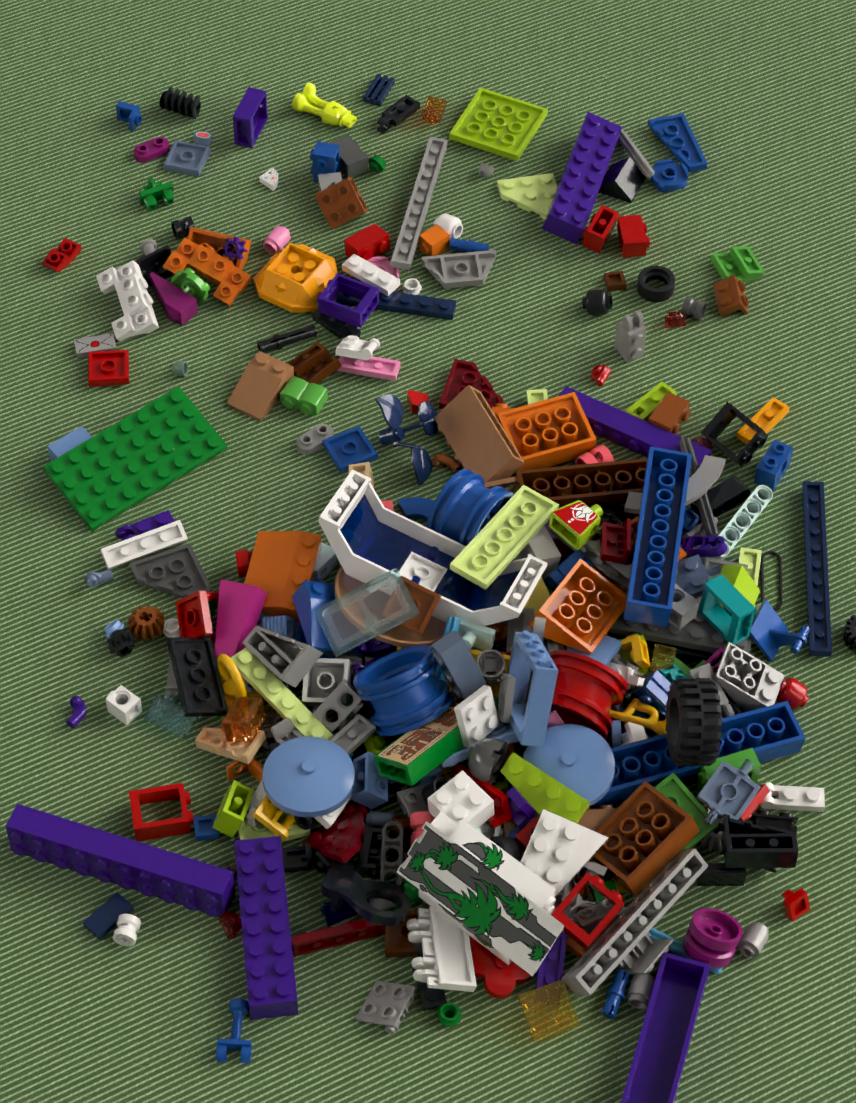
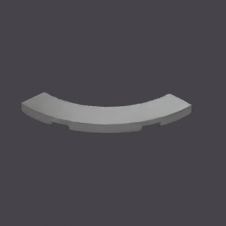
M708 455L704 456L700 467L689 478L685 506L698 500L716 483L723 471L726 459ZM629 491L624 512L639 514L642 493Z

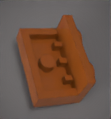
M732 275L713 284L718 310L722 317L741 309L744 315L749 313L747 308L749 301L744 294L746 287L742 280L739 281L735 275Z

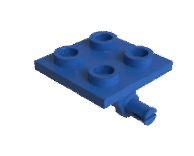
M763 600L754 616L749 636L770 662L773 661L780 646L792 645L790 651L793 654H798L801 647L807 642L806 637L810 628L804 625L801 626L798 634L789 633V629L769 602Z

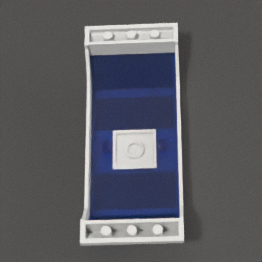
M351 470L320 515L318 522L345 574L390 596L401 576H404L442 596L432 616L446 623L449 616H456L482 626L518 618L548 563L528 554L527 558L512 561L485 590L450 570V563L466 546L385 508L370 483L371 478L354 470Z

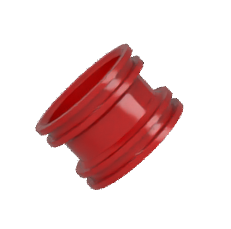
M563 650L550 652V657L558 669L550 712L556 710L564 724H575L590 728L606 739L608 730H610L613 724L608 713L611 706H617L622 703L624 694L628 689L627 682L616 671L590 657Z

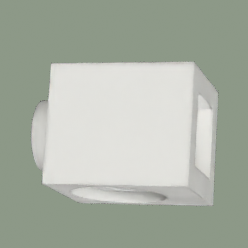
M122 685L116 690L111 691L106 698L108 712L125 725L131 723L142 712L141 699Z

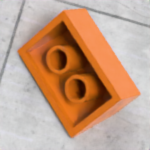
M190 227L188 235L190 241L205 247L208 245L214 248L217 254L222 257L225 253V248H222V246L228 243L226 239L230 238L233 241L235 237L195 227ZM239 237V242H246L244 249L248 251L242 254L243 259H238L236 256L233 263L235 267L243 270L248 260L252 240ZM233 245L234 249L232 251L236 252L237 245Z

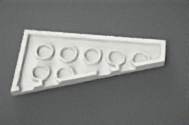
M543 809L520 863L555 888L556 897L609 837Z

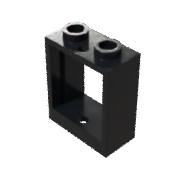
M728 401L701 432L710 443L741 468L744 464L750 462L755 451L766 443L768 437L762 428ZM735 417L756 432L737 456L716 440Z

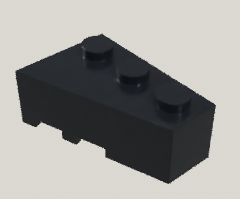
M723 814L721 834L725 869L796 868L798 857L796 832L769 825L762 827L752 824L750 820L745 819V822L731 819V815Z

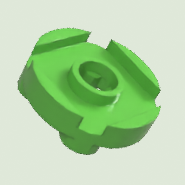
M191 268L179 270L171 278V283L173 282L176 287L197 299V306L207 299L208 291L210 290L209 284L202 281Z

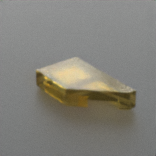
M655 644L650 671L672 667L677 648Z

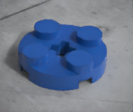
M663 159L654 164L652 169L655 171V174L651 176L650 180L657 187L658 191L662 193L684 189L688 181V168L681 162L680 164L674 163L675 160Z

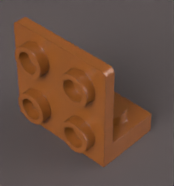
M348 177L315 194V198L331 229L369 212L352 177Z

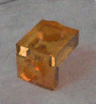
M429 96L425 109L421 110L423 119L428 123H441L447 101Z

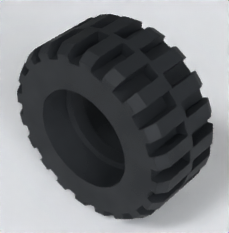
M677 678L670 685L666 704V740L670 759L677 766H710L715 763L718 757L722 733V712L718 687L709 678Z

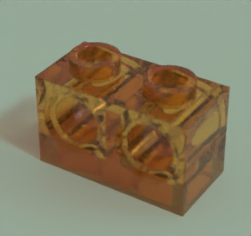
M261 697L235 698L221 723V729L225 733L227 742L253 741L266 716Z

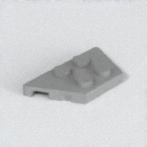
M496 250L422 257V265L444 289L484 285L496 259Z

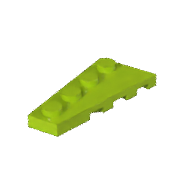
M512 752L500 771L540 816L544 809L577 824L591 804L514 752Z

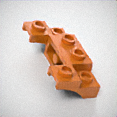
M185 237L176 251L173 250L163 265V269L169 270L174 274L179 270L191 268L196 274L218 286L213 294V298L219 299L227 304L228 307H231L235 299L247 288L252 280L251 275L235 267L233 261H230L228 256L223 255L222 257L217 254L214 248L208 245L206 247L201 244L197 245Z

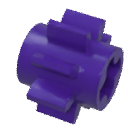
M236 236L233 241L227 238L228 243L222 246V248H225L224 256H231L230 261H235L236 256L238 259H243L242 254L248 251L244 249L246 242H239V237ZM233 245H237L236 252L232 251L234 249Z

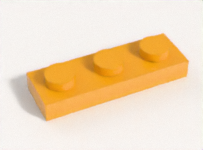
M773 397L750 420L768 434L789 413L790 407ZM745 424L737 432L736 438L747 444L756 432Z

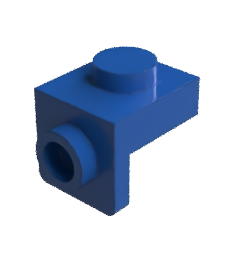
M121 101L117 103V119L129 122L130 131H134L142 121L139 106Z

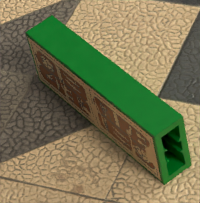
M454 696L453 704L443 714L423 726L404 733L375 755L374 758L379 776L413 786L461 749L463 742L454 707L464 700L462 698L458 700ZM493 696L497 711L498 697Z

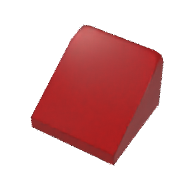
M407 390V400L412 414H417L418 406L421 402H430L428 395Z

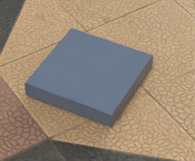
M175 140L163 164V170L200 177L211 153V147Z

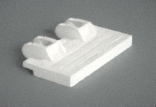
M432 906L429 909L418 908V919H410L407 922L408 930L412 931L408 934L409 942L416 944L422 942L423 957H415L411 962L412 967L417 969L413 972L414 980L427 983L428 988L474 992L477 985L469 935Z

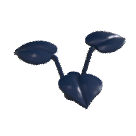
M391 394L380 396L375 401L379 405L388 425L386 429L380 431V441L385 446L393 444L394 447L412 448L410 453L411 462L418 486L422 485L431 475V458L425 449H420L419 445L401 443V440L404 439V432L423 426L426 435L436 434L438 432V424L434 417L437 413L430 402H421L418 406V416L421 422L401 428L403 407L400 400Z

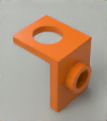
M252 759L249 764L236 760L226 767L227 779L231 781L248 770L260 783L263 779L264 766L259 760L255 761ZM241 764L237 771L232 772L236 766Z

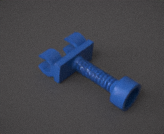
M232 999L230 1001L229 1012L233 1015L231 1039H218L217 1062H226L227 1050L241 1051V1063L251 1062L252 1042L251 1040H240L242 1018L248 1014L249 1002L244 999Z

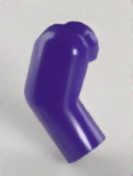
M73 696L69 701L73 714L66 723L73 729L87 715L85 702L79 696Z

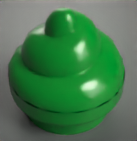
M405 880L401 887L406 889L404 893L409 897L410 903L421 901L418 888Z

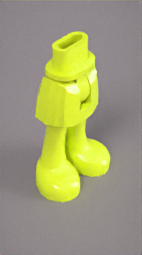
M310 82L305 85L303 93H297L292 101V108L294 110L317 115L322 118V123L351 128L357 120V117L352 115L351 111L335 101L327 102L316 96V87Z

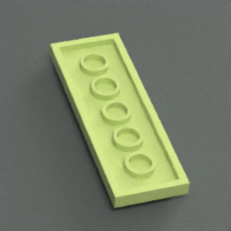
M523 485L450 563V570L486 590L550 520L551 512L559 509V504Z

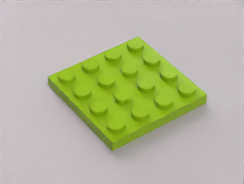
M480 87L449 133V139L518 161L548 115V109Z

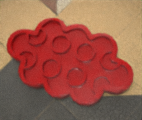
M469 936L475 977L484 979V989L490 996L497 999H505L513 993L515 984L525 983L531 979L532 976L512 961L508 966Z

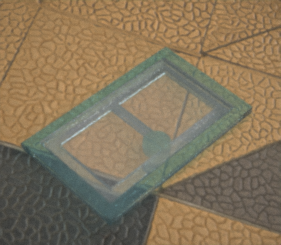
M397 568L313 610L336 657L420 615Z

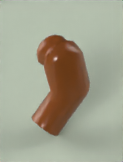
M437 453L431 460L435 467L439 468L443 463L454 474L462 470V466L453 457Z

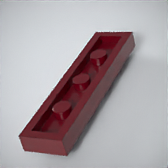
M363 919L355 922L347 921L342 925L334 927H323L318 931L310 933H299L291 937L292 951L294 957L385 935L386 926L373 924Z

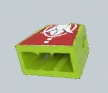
M578 500L552 511L549 527L578 551L599 531L600 516L603 515V510L598 504L589 508L585 503Z

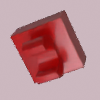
M802 888L796 892L788 889L781 894L785 898L783 905L786 917L792 922L810 910L808 894Z

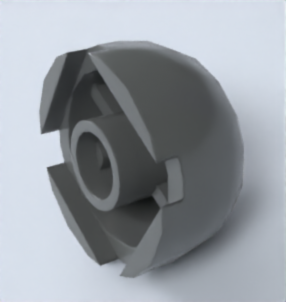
M492 737L484 738L478 741L475 747L471 746L469 748L466 759L469 760V770L476 779L483 782L487 781L491 785L494 784L498 778L494 774L498 769L503 768L507 756L508 746H505L507 742Z

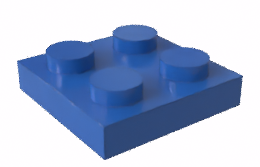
M360 426L322 440L324 449L341 474L349 471V465L372 462L378 459V453Z

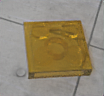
M564 979L517 995L533 1042L580 1026Z

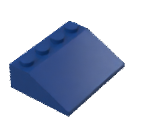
M304 581L292 598L308 645L320 651L358 653L371 657H376L379 654L368 655L359 649L357 638L359 637L358 631L360 629L353 625L339 608L335 599L334 584Z

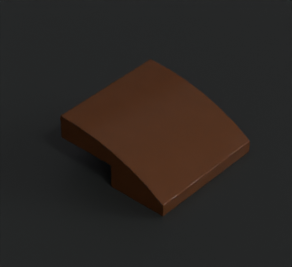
M319 342L287 363L294 367L295 377L315 384L342 366L340 361L332 356L327 348Z

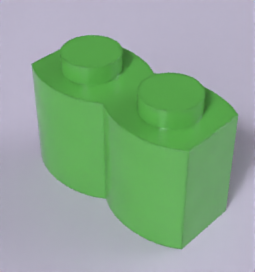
M290 377L280 393V401L284 407L300 410L305 415L312 416L318 415L328 399L325 387L315 383H308L298 377Z

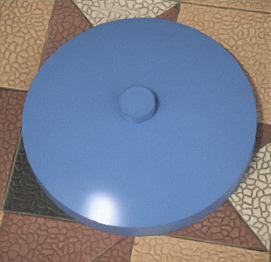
M561 724L548 728L546 730L544 746L528 745L523 759L591 803L589 806L597 803L606 795L614 780L615 759L609 744L597 732L581 725Z
M299 737L282 743L267 757L262 774L263 787L269 800L280 810L299 817H318L337 810L349 799L354 789L355 769L351 758L339 745L319 737Z

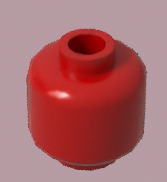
M794 678L783 679L776 701L778 703L787 701L792 710L797 709L799 706L802 708L809 698L807 696V687Z

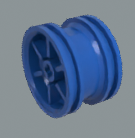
M462 469L451 477L439 493L431 509L427 528L467 546L514 494L506 491L501 486L489 489L485 487L482 476L475 474L469 469Z
M415 645L397 650L372 662L355 676L353 683L355 688L358 689L360 699L370 701L374 708L369 718L371 723L376 726V733L378 735L393 736L414 730L434 720L453 704L454 697L452 692L449 691L450 688L447 682L437 680L433 672L437 668L438 663L433 657L434 653L431 646Z

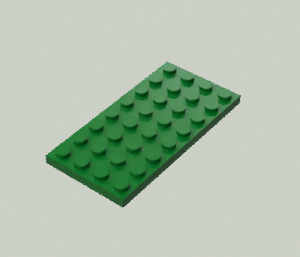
M178 386L44 465L43 471L91 532L223 453L227 450L228 445Z

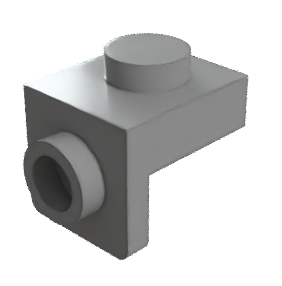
M289 717L271 727L275 743H279V745L291 739L304 737L294 728L293 722Z

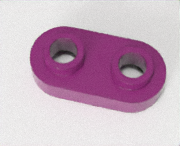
M157 137L134 148L135 160L140 163H146L169 152V141L166 138Z

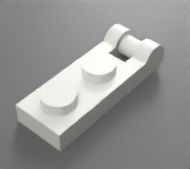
M768 782L762 783L766 784L770 790L764 798V802L760 805L764 809L824 812V788L779 786Z

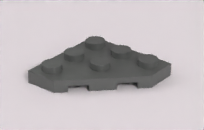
M190 543L129 563L133 576L139 585L180 598H184L197 591H213Z

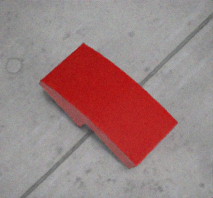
M64 238L56 250L51 249L42 265L59 273L76 258L82 247L80 244Z

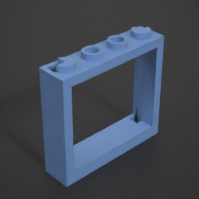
M528 630L523 631V633L515 632L507 674H511V676L516 678L510 725L521 745L544 746L558 669L537 634L529 633ZM531 669H532L533 675H532V680H531V685H530V691H529L528 701H527V704H526L525 700H526V695H527V690H528V685H529V680H530V674H531Z

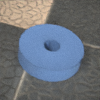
M612 720V748L622 745L620 720Z

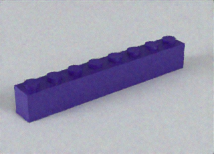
M567 386L559 395L575 392L592 431L597 436H601L648 457L650 446L681 452L679 440L683 437ZM691 441L698 467H700L704 456H711V450Z

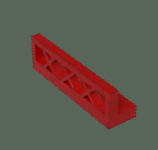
M460 763L453 766L455 776L463 770L494 800L495 814L485 822L487 825L495 828L512 819L508 796L487 781L483 782L476 779L470 770Z

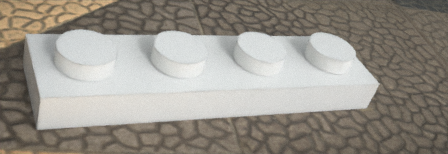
M178 520L102 548L100 552L107 569L110 570L186 542L188 538L181 521Z

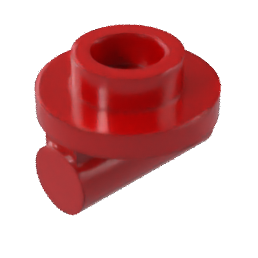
M598 364L591 370L590 378L593 381L595 380L597 386L601 387L610 375L611 370L606 364Z

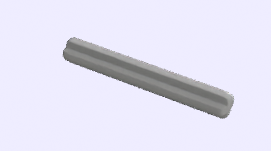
M621 130L618 137L619 142L644 176L650 179L651 176H654L655 171L627 133Z

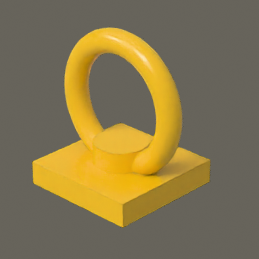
M220 654L217 658V665L229 711L227 716H221L225 720L229 716H237L264 703L258 692L251 693L246 690L245 678L240 674L233 660L226 654Z

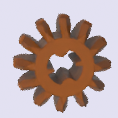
M148 604L146 608L139 606V610H132V615L128 618L129 631L134 634L136 639L142 637L144 642L147 638H151L154 641L155 636H161L165 619L164 614L159 612L157 607L151 609V606Z

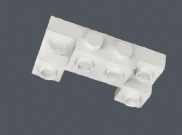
M132 260L117 270L112 266L96 276L102 293L107 294L115 289L117 291L124 316L111 324L118 341L121 342L126 338L139 334L151 333L159 328L152 307L153 300L146 289L148 284L143 278L140 267L136 262Z

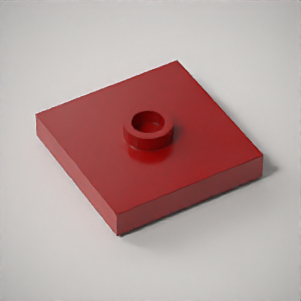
M129 350L88 352L89 387L129 384Z

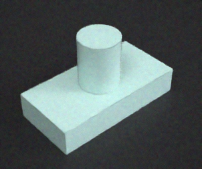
M459 618L460 625L457 634L463 638L469 650L472 646L481 650L492 649L496 630Z

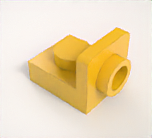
M630 635L621 640V648L626 652L630 651L633 663H636L642 669L651 667L646 641L639 635Z

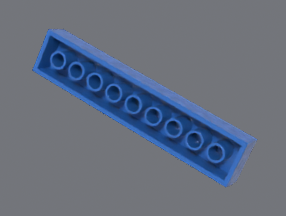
M650 446L645 468L624 620L668 627L672 610L692 454Z
M785 701L722 718V733L717 758L753 748L759 762L762 763L800 752L806 737L790 705ZM667 733L611 748L615 759L614 780L606 795L592 806L595 809L603 805L624 801L644 781L655 787L673 772L683 784L698 780L701 766H677L670 759V753H668Z

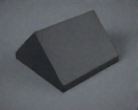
M630 157L625 158L609 167L598 193L632 203L646 176H644Z

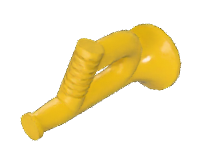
M634 698L623 712L612 711V709L609 711V716L616 720L641 725L644 728L653 730L658 735L667 733L666 719L658 721L659 714L656 708L641 703L637 698ZM636 710L643 713H647L650 715V717L648 719H644L641 717L634 716L632 714Z

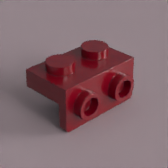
M626 518L623 526L602 522L600 526V560L626 564L628 557L633 555L634 543H631L634 535V527H631V519Z

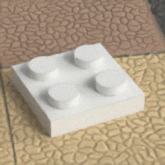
M483 685L454 707L464 747L470 748L474 746L478 741L500 726L490 686Z

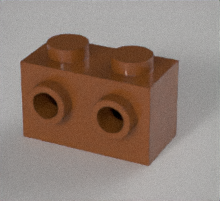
M668 392L651 414L648 422L677 435L681 424L687 422L690 417V401Z

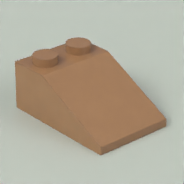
M259 351L248 363L227 402V406L261 422L280 400V393L290 377H294V367Z

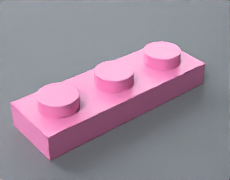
M340 356L339 361L342 366L337 371L396 381L401 366L400 361L373 356L369 360Z

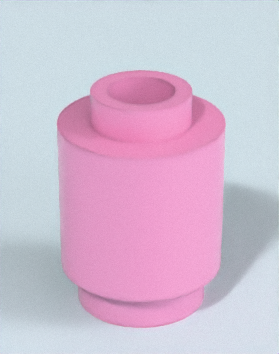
M276 226L265 238L263 243L264 249L270 254L280 252L291 239L289 230L283 226Z

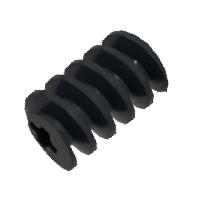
M169 87L167 91L162 93L159 102L161 109L166 108V110L173 111L174 113L186 114L187 117L197 119L201 109L199 95L194 98V95L190 93L187 97L186 91H183L180 95V90L176 89L174 92L173 87Z

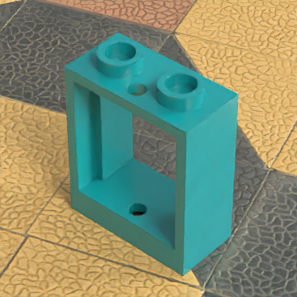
M723 575L709 579L704 584L699 613L728 642L735 645L748 638L756 608ZM718 601L733 615L732 617L718 604Z

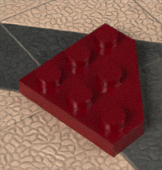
M454 359L439 402L440 409L447 406L468 385L482 393L490 408L495 407L496 403L503 404V398L496 394L491 383L485 376L480 374L475 363Z
M352 801L348 802L331 827L326 829L322 826L319 830L311 833L302 845L305 846V843H307L314 853L320 851L326 858L345 864L362 847L360 837L364 835L365 823L363 821L367 817L368 811L363 804Z

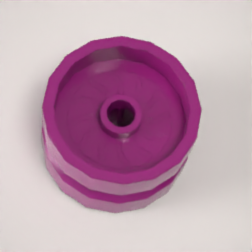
M702 908L694 913L690 921L689 929L682 941L683 949L693 960L710 964L712 968H723L730 964L734 956L735 948L743 934L742 927L737 920L721 910Z

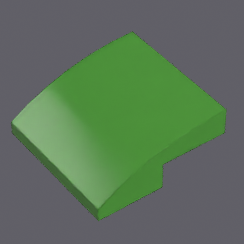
M749 246L732 247L729 253H713L710 258L722 280L735 275L739 281L742 280L745 283L757 279L765 273Z

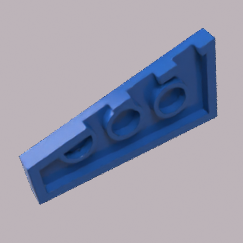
M684 113L648 120V127L678 161L688 168V172L707 169V161Z

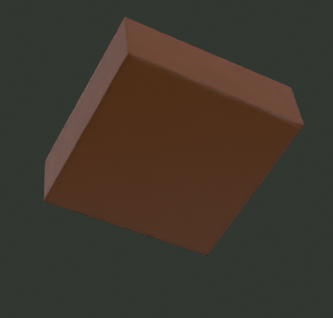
M623 271L603 273L607 292L626 290L627 284Z

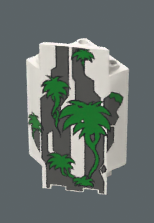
M440 812L431 824L427 821L422 827L424 832L419 838L415 839L407 853L409 855L408 858L400 865L397 873L419 889V897L508 966L513 961L533 976L564 928L561 922L551 916L555 908L553 904L556 901L554 898L556 889L466 821L459 825L443 812Z

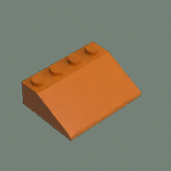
M575 392L497 413L500 424L525 462L517 471L547 468L572 461L596 447L597 439Z
M258 531L244 584L257 586L267 593L261 614L273 617L286 615L294 618L296 622H300L292 596L304 581L313 580L321 550L322 535L304 531Z
M580 558L535 616L546 618L545 638L591 654L624 611L627 595ZM535 616L528 624L532 628L534 626Z

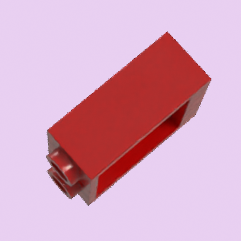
M183 783L129 791L136 841L191 833L190 824H194L192 810H187V805H191L189 791L184 790ZM180 799L183 817L148 823L142 822L140 805Z
M588 872L551 914V916L564 925L562 931L567 933L569 937L586 951L624 907L623 897L614 889L610 891L604 886L605 883L599 876L595 874L592 876ZM587 884L614 905L590 935L563 914Z

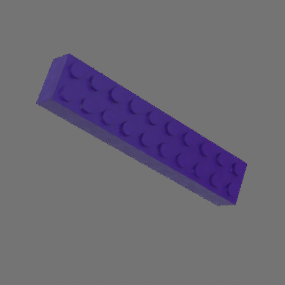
M17 804L5 826L11 851L17 855L33 857L39 862H48L60 869H70L82 876L89 875L98 878L104 883L111 882L126 890L133 889L145 896H155L167 903H177L189 910H199L211 917L225 919L235 898L233 871Z

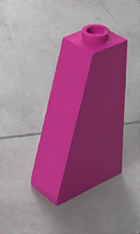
M221 579L219 585L215 658H218L220 654H226L231 658L246 648L242 642L258 624L267 596L265 591L257 586Z

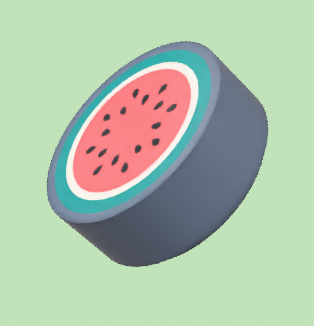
M197 131L194 133L193 141L199 145H209L212 143V134L206 131Z

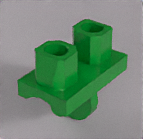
M148 178V185L143 186L144 190L139 192L140 205L144 204L146 209L151 211L157 208L156 200L162 198L164 205L174 203V186L172 181L162 184L161 180L155 182L153 178Z

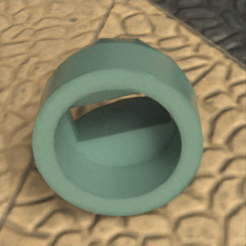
M180 360L173 364L172 371L176 376H187V361Z

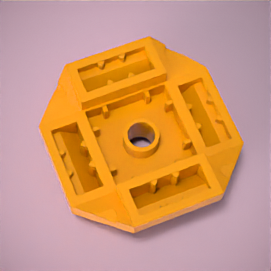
M289 243L281 252L274 254L253 279L259 298L292 313L310 311L314 313L318 310L317 297L319 293L325 290L328 281L335 277L338 270L335 258L304 244L295 245Z

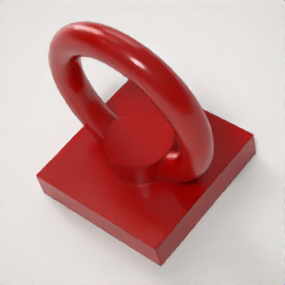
M197 591L175 601L181 638L205 637L211 638V641L215 642L216 633H213L208 601H218L219 592Z

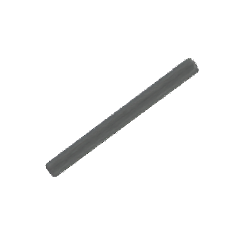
M686 437L679 440L681 452L692 454L690 478L699 467L691 440ZM706 493L696 500L706 536H718V529Z

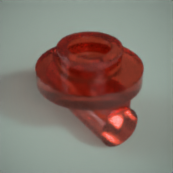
M680 311L668 312V316L664 317L665 328L686 326L684 314L680 315Z
M226 911L218 918L228 939L234 938L236 933L242 929L241 918L234 912Z

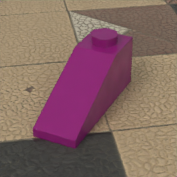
M150 273L151 288L166 316L172 322L183 326L198 313L196 298L157 274Z

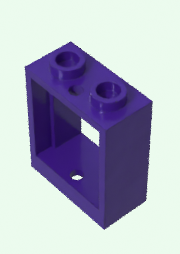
M248 87L233 115L234 142L236 145L253 148L268 120L266 91Z
M337 273L332 280L328 281L325 290L320 292L317 297L318 312L361 328L379 304V289ZM341 292L357 298L361 302L355 309H352L333 300Z

